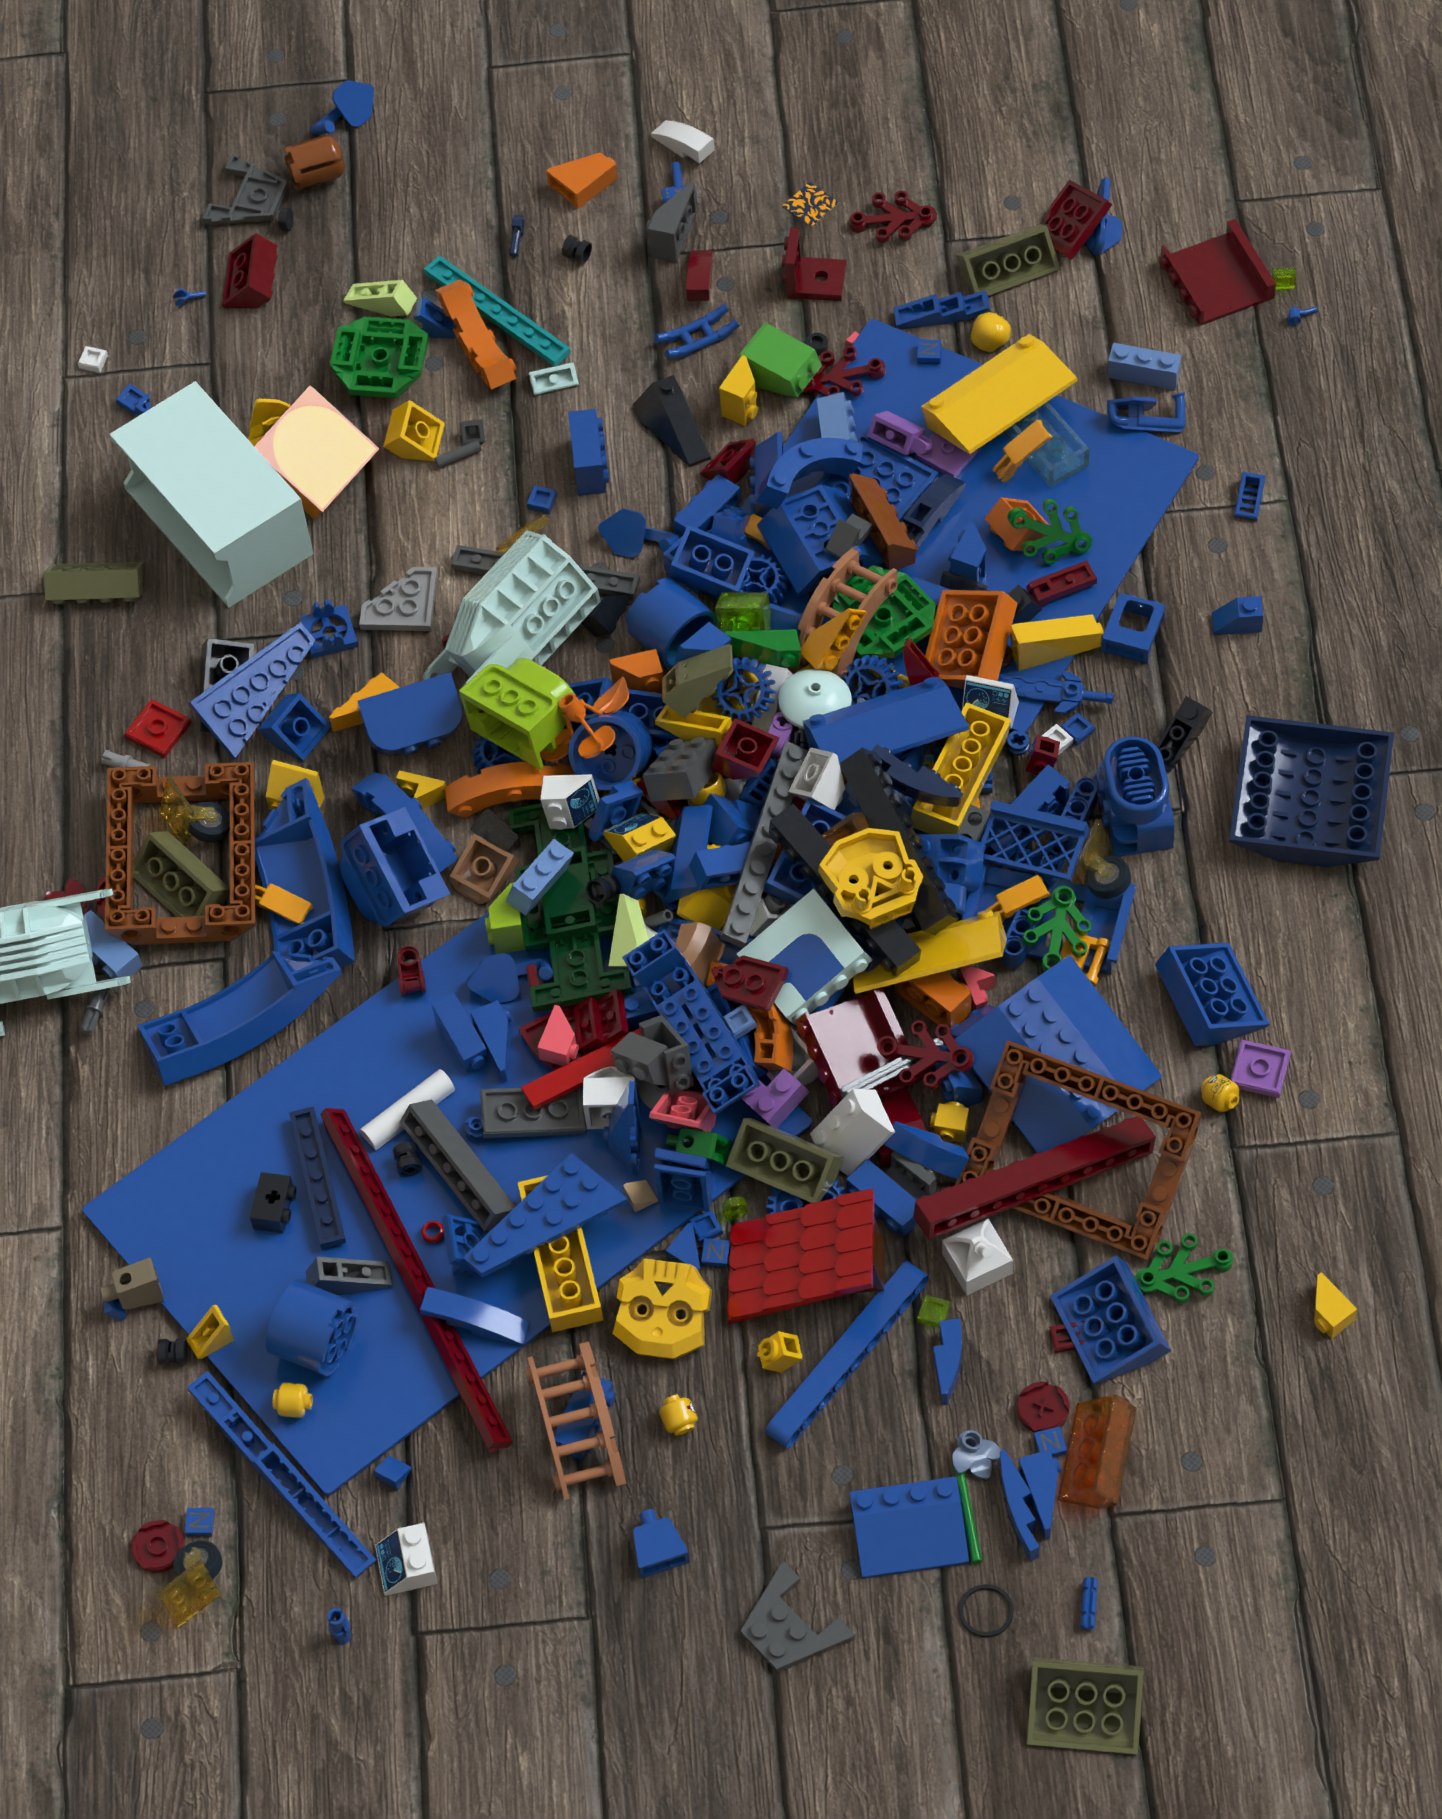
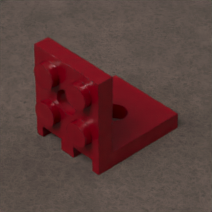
M790 227L789 237L785 236L784 250L787 251L786 254L782 255V268H786L783 269V283L787 284V298L842 301L846 260L801 257L799 228ZM818 277L827 278L825 281L822 282L816 280V278Z

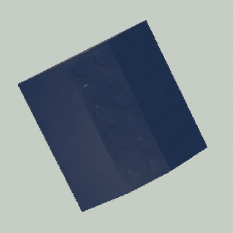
M1246 715L1229 842L1276 861L1332 867L1379 860L1394 732Z

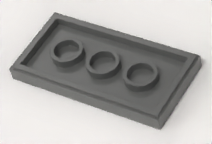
M582 1087L536 1110L532 1109L521 1088L480 1089L483 1138L582 1135L586 1133Z

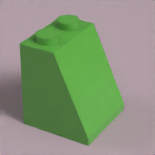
M767 323L760 327L739 354L740 357L742 355L747 357L755 381V388L796 398L822 367L815 349Z

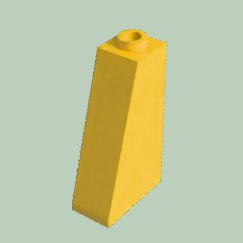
M1093 614L1011 625L1012 656L1018 671L1101 647V637L1104 634L1100 622L1096 623Z

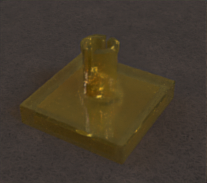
M545 514L530 520L499 544L496 550L506 553L526 530L536 533L548 524L550 520Z

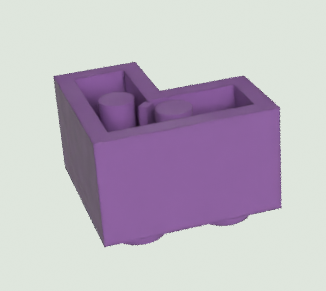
M784 1068L767 1087L759 1081L760 1086L741 1099L771 1126L778 1128L810 1091Z

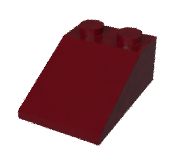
M907 1088L880 1097L892 1125L896 1121L926 1131L922 1118ZM884 1144L875 1152L881 1169L891 1166V1154L894 1152V1150Z

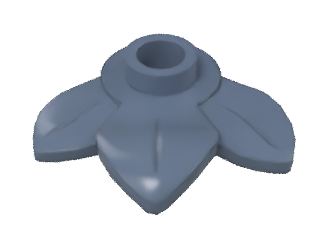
M968 1430L959 1435L957 1439L958 1448L952 1454V1464L958 1474L969 1470L977 1478L988 1479L992 1471L991 1461L1000 1459L1001 1450L993 1441L984 1440L978 1432ZM966 1443H971L973 1447L967 1445Z

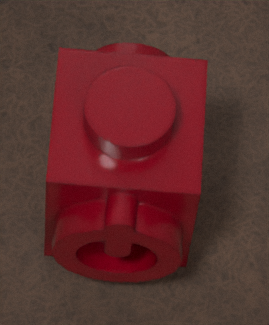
M1037 735L1028 753L1025 771L1038 775L1048 764L1053 768L1058 758L1060 742Z

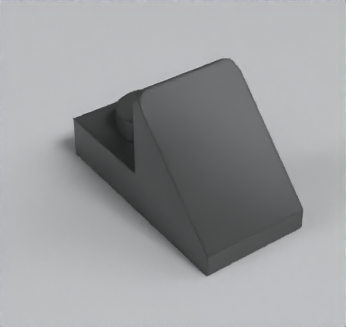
M853 513L846 522L839 519L826 546V552L840 559L851 548L856 550L872 531V524Z

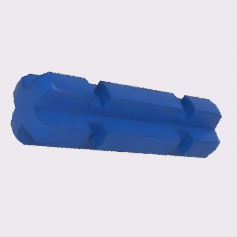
M1086 1577L1083 1579L1082 1616L1080 1620V1628L1082 1630L1092 1631L1095 1629L1096 1592L1098 1588V1580L1096 1578Z

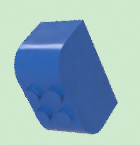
M451 672L357 701V709L369 744L375 751L387 756L403 753L405 757L417 753L418 748L424 746L427 749L440 746L443 740L450 738L457 731L462 717V706Z

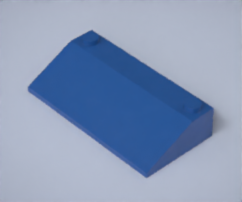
M930 677L925 679L924 682L826 714H816L811 716L810 719L803 721L809 749L811 747L833 752L838 756L839 763L862 747L872 751L878 744L882 748L886 747L893 754L969 730V726L951 691L940 677Z

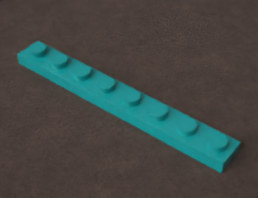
M440 255L424 268L425 275L442 287L459 279L466 284L469 283L474 293L472 299L479 314L552 366L559 365L571 354L570 347Z

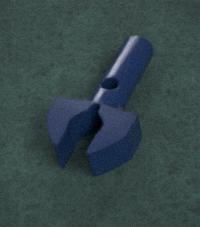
M514 215L512 218L511 226L513 232L509 251L511 257L518 256L520 238L524 233L523 215Z

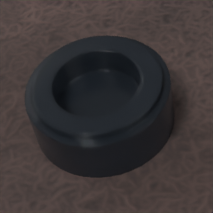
M281 208L278 214L279 228L282 231H291L294 221L291 208Z
M812 333L805 339V344L815 349L818 356L828 350V339L821 333Z

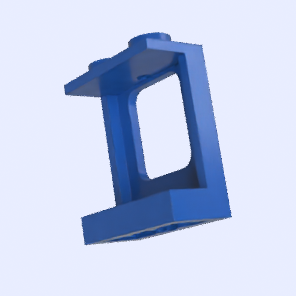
M1119 593L1102 637V652L1148 664L1151 657V646L1161 621L1165 619L1166 605L1160 604L1157 601L1137 598L1131 594ZM1123 611L1149 617L1150 621L1147 629L1140 632L1121 627L1119 621Z

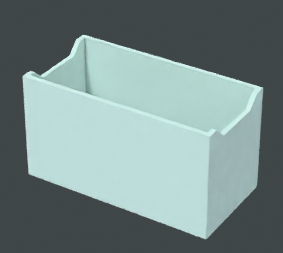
M196 381L110 433L111 441L117 444L127 455L131 471L124 481L125 490L228 608L314 554L301 498Z

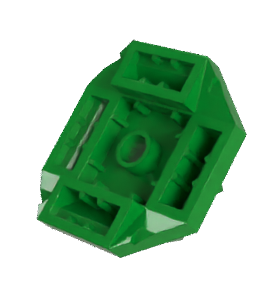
M360 318L349 325L345 324L337 328L330 361L331 370L350 395L397 398L422 376L429 341L428 333L407 319Z
M874 565L867 568L881 576L890 571ZM897 571V589L884 600L867 624L855 652L858 658L862 659L865 655H869L870 658L873 655H878L879 660L881 658H895L903 652V646L908 637L914 643H917L933 632L936 603L906 573ZM857 575L846 582L845 585L868 595L876 584ZM839 592L833 600L832 609L842 613L848 608L858 609L861 603Z

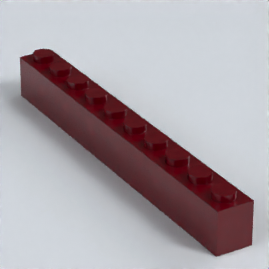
M1136 1116L1131 1119H1125L1118 1124L1101 1128L1099 1131L1087 1136H1080L1066 1144H1059L1045 1152H1038L1024 1160L1014 1161L1003 1168L991 1170L982 1176L970 1178L956 1186L946 1187L935 1194L923 1196L915 1201L913 1218L928 1240L1152 1154L1156 1136L1142 1118Z

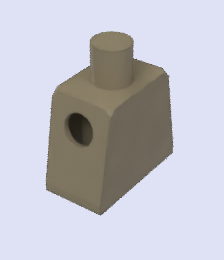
M151 1257L113 1271L114 1284L100 1288L104 1303L119 1299L123 1309L165 1301L159 1277Z

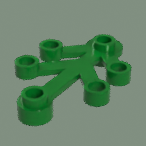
M1053 499L1045 500L1042 505L1043 510L1048 514L1051 526L1029 518L1026 512L1019 507L1011 509L1007 515V519L1013 528L1020 529L1026 527L1045 534L1033 541L1027 540L1022 544L1021 549L1028 557L1034 556L1037 553V549L1058 540L1067 542L1054 549L1047 548L1043 551L1042 558L1047 564H1054L1059 556L1071 551L1077 554L1085 553L1092 546V537L1088 532L1081 530L1078 522L1079 513L1072 506L1065 508L1063 511V516L1069 522L1072 533L1063 530L1057 513L1058 505ZM1050 504H1054V507L1052 509L1047 510V507ZM1070 512H1074L1072 517H1067ZM1019 517L1023 518L1020 522L1016 523ZM1084 540V543L1078 546V542ZM1028 546H1033L1032 550L1026 551V548ZM1053 553L1052 558H1046L1048 554Z
M1060 886L1054 889L1051 894V900L1037 908H1030L1026 915L1027 921L1030 924L1036 925L1041 921L1043 915L1056 909L1054 918L1034 929L1026 930L1022 937L1023 943L1031 947L1037 943L1038 938L1052 931L1049 951L1044 955L1041 962V967L1044 971L1051 968L1047 963L1056 965L1063 960L1059 955L1062 933L1072 945L1071 952L1075 957L1081 958L1085 956L1088 949L1087 944L1080 940L1065 920L1067 912L1076 923V932L1082 936L1087 935L1092 927L1091 922L1084 918L1074 905L1076 896L1068 886ZM1059 897H1064L1067 901H1061ZM1030 914H1037L1038 918H1032ZM1083 924L1087 926V929H1081L1079 925ZM1031 935L1034 937V940H1028L1026 936ZM1080 946L1084 951H1078L1075 947Z
M1188 1233L1182 1237L1181 1248L1170 1268L1159 1271L1165 1258H1169L1172 1254V1244L1169 1241L1163 1240L1157 1244V1253L1149 1268L1140 1269L1135 1275V1280L1142 1292L1152 1293L1157 1290L1174 1298L1177 1303L1183 1304L1189 1300L1190 1292L1186 1286L1199 1291L1205 1297L1211 1296L1214 1293L1215 1285L1211 1279L1205 1278L1200 1280L1189 1274L1214 1268L1219 1272H1226L1233 1265V1255L1227 1249H1218L1211 1257L1184 1264L1191 1251L1197 1247V1237L1194 1234ZM1192 1240L1194 1243L1187 1245L1185 1241ZM1167 1247L1169 1251L1162 1252L1160 1248ZM1226 1256L1227 1259L1223 1261L1220 1260L1218 1257ZM1151 1277L1153 1280L1147 1282L1143 1278ZM1173 1279L1186 1286L1181 1285L1175 1288L1164 1281ZM1209 1285L1211 1289L1204 1290L1202 1286ZM1184 1292L1186 1296L1179 1297L1177 1293Z

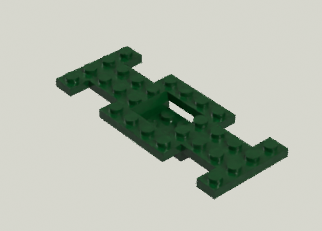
M604 791L597 792L599 799L605 796ZM542 803L508 810L512 835L535 830L537 857L553 839L574 853L567 870L526 916L520 912L526 952L550 948L554 982L530 987L533 1012L551 1010L554 1008V1005L561 1008L580 1004L589 997L599 1000L614 989L622 991L623 995L633 993L628 967L604 972L600 938L614 934L619 895L600 904L594 903L593 906V902L590 901L586 894V885L590 881V877L593 880L603 875L611 874L615 866L612 848L588 853L584 821L575 828L550 829ZM594 812L591 816H589V817H588L587 819H585V820H588V819H590V818L593 819L596 812ZM530 865L515 868L516 881Z

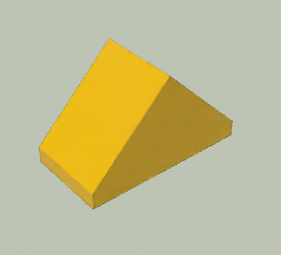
M212 1305L186 1340L196 1357L203 1359L233 1342L234 1338L229 1324L218 1306Z

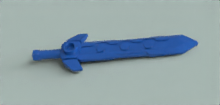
M1062 671L1064 681L999 674L998 677L999 682L1014 684L1017 697L1060 703L1055 709V713L1065 714L1073 711L1082 704V700L1107 704L1113 703V693L1084 690L1081 679L1072 672Z

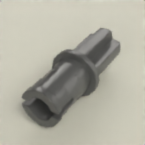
M104 989L93 991L88 1006H85V1016L80 1027V1032L84 1035H93L98 1020L104 1015V1005L109 996V993H105Z

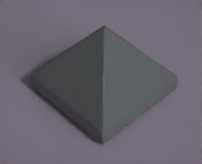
M483 419L460 422L462 445L476 440L479 443L486 442Z

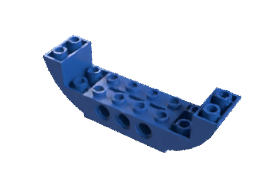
M665 929L622 957L633 977L644 987L659 1015H662L689 1045L692 1071L704 1090L702 1094L714 1114L717 1115L760 1086L759 1079L751 1062L727 1026L723 1015L708 990Z

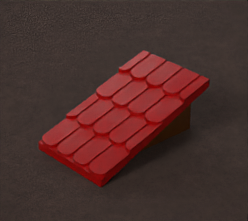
M873 1188L839 1195L834 1199L768 1214L763 1218L740 1222L731 1226L727 1305L729 1324L850 1293L884 1291L885 1242L874 1217L875 1192Z

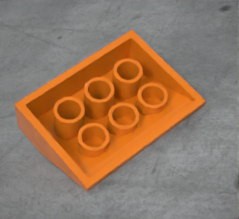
M942 590L934 620L933 632L930 635L925 657L938 671V677L947 686L964 689L966 675L998 681L1018 604L1004 591Z

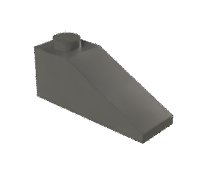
M316 1257L306 1270L308 1284L336 1295L392 1286L390 1265L386 1261Z

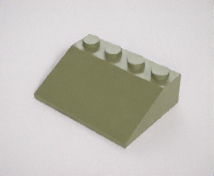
M1034 1657L1027 1745L1138 1754L1144 1667Z

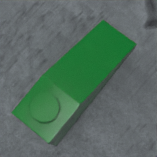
M796 629L725 631V634L732 638L730 645H732V655L748 657L749 660L757 659L760 664H769L783 668L798 667L801 647Z

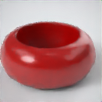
M438 1221L425 1223L421 1229L423 1239L428 1243L441 1241L444 1237L443 1225ZM432 1227L440 1230L439 1234L434 1237L428 1236L426 1232Z

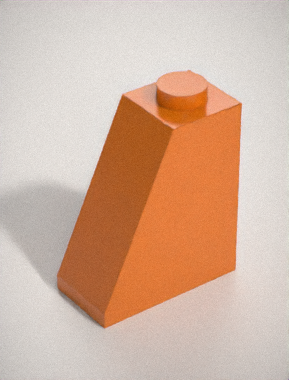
M599 152L547 169L548 185L579 209L617 179V165L612 158H607Z

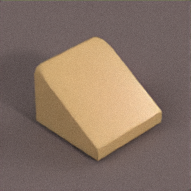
M647 1180L622 1185L623 1193L628 1198L635 1213L658 1202Z

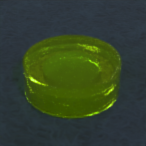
M741 1197L729 1198L721 1206L723 1216L726 1219H739L748 1213L747 1201Z

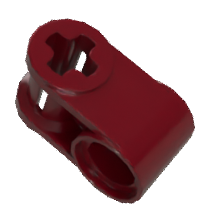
M413 946L402 947L397 953L401 996L417 991L426 993L425 977L418 950ZM407 960H414L412 963H405Z

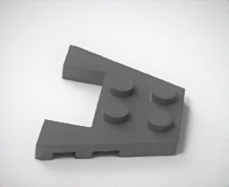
M232 153L225 167L226 173L245 178L232 207L209 203L202 218L203 223L210 225L274 221L287 192L288 182L267 170H260L255 167L254 163L250 161L245 162L240 159L239 155Z
M784 1561L780 1564L740 1631L741 1636L777 1673L809 1660V1657L822 1651H830L834 1649V1646L844 1642L849 1643L855 1639V1634L839 1617L819 1635H816L781 1599L801 1582L800 1577Z

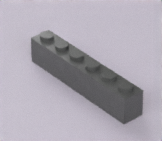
M432 1099L409 1104L400 1120L401 1125L485 1232L492 1230L516 1207Z

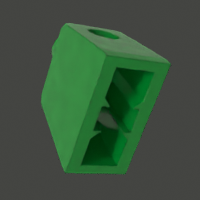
M681 1128L679 1134H668L666 1145L667 1148L676 1149V1152L704 1157L714 1164L726 1166L732 1141L717 1133Z

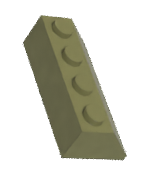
M1045 225L1033 226L956 255L962 276L972 294L985 290L989 296L1060 270L1048 227Z
M145 561L52 564L43 572L45 600H52L54 604L66 603L67 600L76 599V603L90 602V599H99V602L114 601L113 598H123L124 602L136 601L143 594Z
M170 832L148 833L134 860L133 877L176 917L205 916V905L220 904V906H223L230 893L229 886Z
M743 1118L726 1166L808 1202L816 1203L820 1202L835 1182L844 1156L759 1120Z

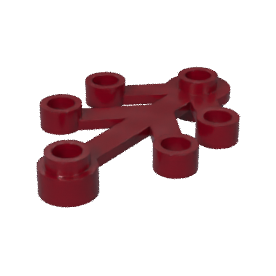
M900 190L894 195L895 204L904 206L911 211L903 212L887 202L883 193L877 192L872 196V205L876 208H881L889 214L865 216L862 212H855L849 218V227L853 232L861 233L866 230L867 225L890 223L885 228L881 227L876 230V240L879 243H885L898 229L899 239L908 241L912 238V234L921 226L929 227L934 224L937 219V211L928 205L919 206L908 199L907 192ZM907 221H913L909 226H901Z
M847 346L842 351L843 357L831 371L821 375L827 367L832 366L835 362L833 353L831 351H824L820 355L822 367L802 393L813 394L818 392L824 396L833 395L831 394L833 392H836L835 394L840 393V387L849 391L852 396H860L864 391L862 383L858 380L850 382L846 379L866 374L872 379H881L886 374L885 363L879 358H873L868 362V365L845 369L850 362L857 358L856 348ZM832 383L834 385L827 387L823 384Z
M921 1020L912 1023L911 1031L916 1037L920 1038L926 1048L898 1044L891 1036H884L877 1043V1050L884 1058H893L896 1055L922 1059L910 1068L901 1070L899 1078L904 1085H912L916 1081L917 1075L938 1061L946 1062V1064L935 1072L926 1073L923 1078L924 1084L929 1089H936L940 1085V1080L953 1071L965 1072L974 1064V1054L967 1047L958 1046L952 1037V1030L946 1024L938 1025L935 1029V1034L939 1040L945 1042L950 1052L939 1050L928 1033L927 1025ZM918 1026H923L921 1032H916ZM943 1029H947V1034L941 1036L940 1032ZM888 1046H893L892 1051L886 1052ZM961 1057H966V1061L964 1063H958V1060ZM906 1074H912L910 1079L904 1080ZM931 1077H935V1078H936L935 1082L932 1083V1084H929V1083H928V1080H929Z

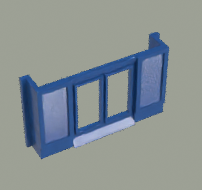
M983 861L981 886L977 891L969 893L962 920L978 916L977 913L986 910L996 903L995 896L1032 878L1034 875L991 867L989 862ZM1061 881L1058 887H1070L1075 893V902L1084 903L1081 914L1092 924L1090 932L1086 936L1097 939L1105 938L1111 941L1109 952L1105 954L1099 970L1101 973L1111 974L1113 965L1118 960L1136 884L1130 883L1126 891L1117 897L1102 899L1093 895L1088 886ZM1054 910L1045 915L1043 923L1052 919ZM1017 912L1010 918H1006L1002 923L1005 934H1007ZM1079 925L1081 929H1087V926ZM1048 933L1038 938L1037 944L1030 947L1027 956L1043 959L1044 955L1049 951V947L1045 946ZM1090 949L1083 969L1089 970L1096 950ZM1012 950V951H1009V952H1010V953H1017L1018 951Z

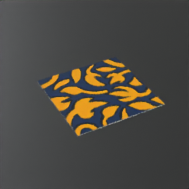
M809 182L782 206L810 226H813L839 202Z

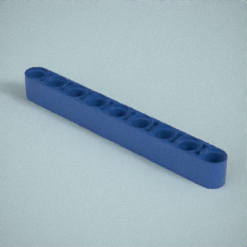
M1084 777L1077 781L1061 816L1088 823L1097 803L1098 785L1094 779ZM1052 835V837H1051L1049 843L1055 840V838L1053 837V835ZM1068 839L1061 844L1064 850L1068 852L1076 847L1078 840ZM1059 845L1045 851L1050 861L1063 854V852H1056L1061 851ZM1044 855L1042 856L1038 867L1047 863V860ZM1065 859L1053 866L1057 872L1065 873L1069 863ZM1039 875L1042 877L1043 883L1050 894L1061 882L1059 879ZM1051 896L1045 897L1038 903L1017 911L1006 934L1007 941L1002 956L1004 964L1008 967L1015 968L1021 966L1030 950V947L1026 946L1022 941L1024 933L1018 931H1026L1040 926L1045 917L1043 915L1041 921L1036 925L1030 924L1026 919L1028 910L1032 907L1037 908L1051 900ZM1030 914L1032 918H1038L1037 914ZM1026 936L1028 940H1034L1033 936ZM1015 950V951H1018V952H1017V953H1010L1009 951Z
M904 1262L885 1284L884 1291L878 1292L772 1418L765 1430V1434L786 1449H789L923 1290L928 1282L929 1275L910 1262Z

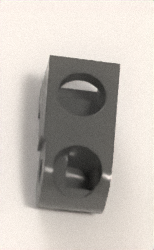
M970 804L957 834L980 842L991 812Z

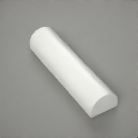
M441 1069L437 1070L359 1129L360 1135L375 1151L404 1130L400 1120L409 1104L432 1099L437 1105L455 1091L452 1081Z

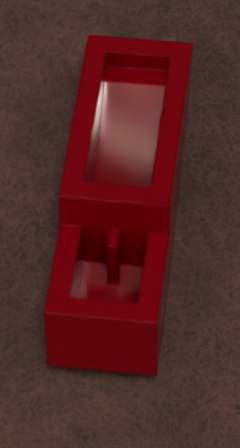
M713 250L690 251L686 281L687 301H710Z
M908 637L903 646V655L910 685L924 682L925 679L930 677H938V671L912 639Z

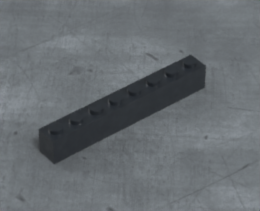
M862 747L840 762L839 765L870 827L873 829L899 831L908 859L915 860L924 876L912 910L922 930L936 935L959 919L955 912L957 910L956 905L947 897L944 891L946 886L934 871V862L925 854L923 850L924 843L912 828L914 825L912 819L904 812L900 796L891 787L892 780L890 776L883 771L880 765L882 764L881 758L875 751Z
M793 804L770 820L769 835L776 844L780 843L785 849L784 852L788 859L792 862L795 861L799 865L802 875L807 880H812L820 896L827 898L832 903L834 912L841 917L833 902L834 894L825 884L818 871L819 864L829 852L831 846ZM855 879L849 880L852 884L857 883ZM844 916L852 933L859 935L864 940L866 949L872 954L875 953L880 959V964L884 970L891 972L895 977L920 960L921 949L895 919L870 929L868 924L858 919Z

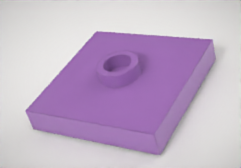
M934 432L930 436L934 443L932 451L925 452L924 454L916 453L915 455L916 459L942 474L947 473L956 478L981 447L968 454Z
M1241 1039L1231 1081L1236 1083L1240 1090L1280 1098L1291 1050Z

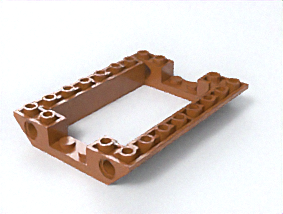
M254 762L205 764V775L158 777L156 766L107 768L106 889H112L113 895L105 897L106 933L131 945L233 941L255 927ZM230 800V906H220V904L205 905V916L157 918L155 907H140L139 910H133L134 804Z
M1007 1040L990 1086L993 1092L977 1137H972L967 1151L969 1160L957 1179L955 1186L970 1178H976L994 1170L1027 1076L1170 1128L1167 1137L1162 1141L1159 1150L1161 1156L1146 1198L1140 1202L1136 1217L1138 1218L1136 1224L1053 1192L1012 1207L1148 1260L1165 1226L1197 1137L1202 1112Z

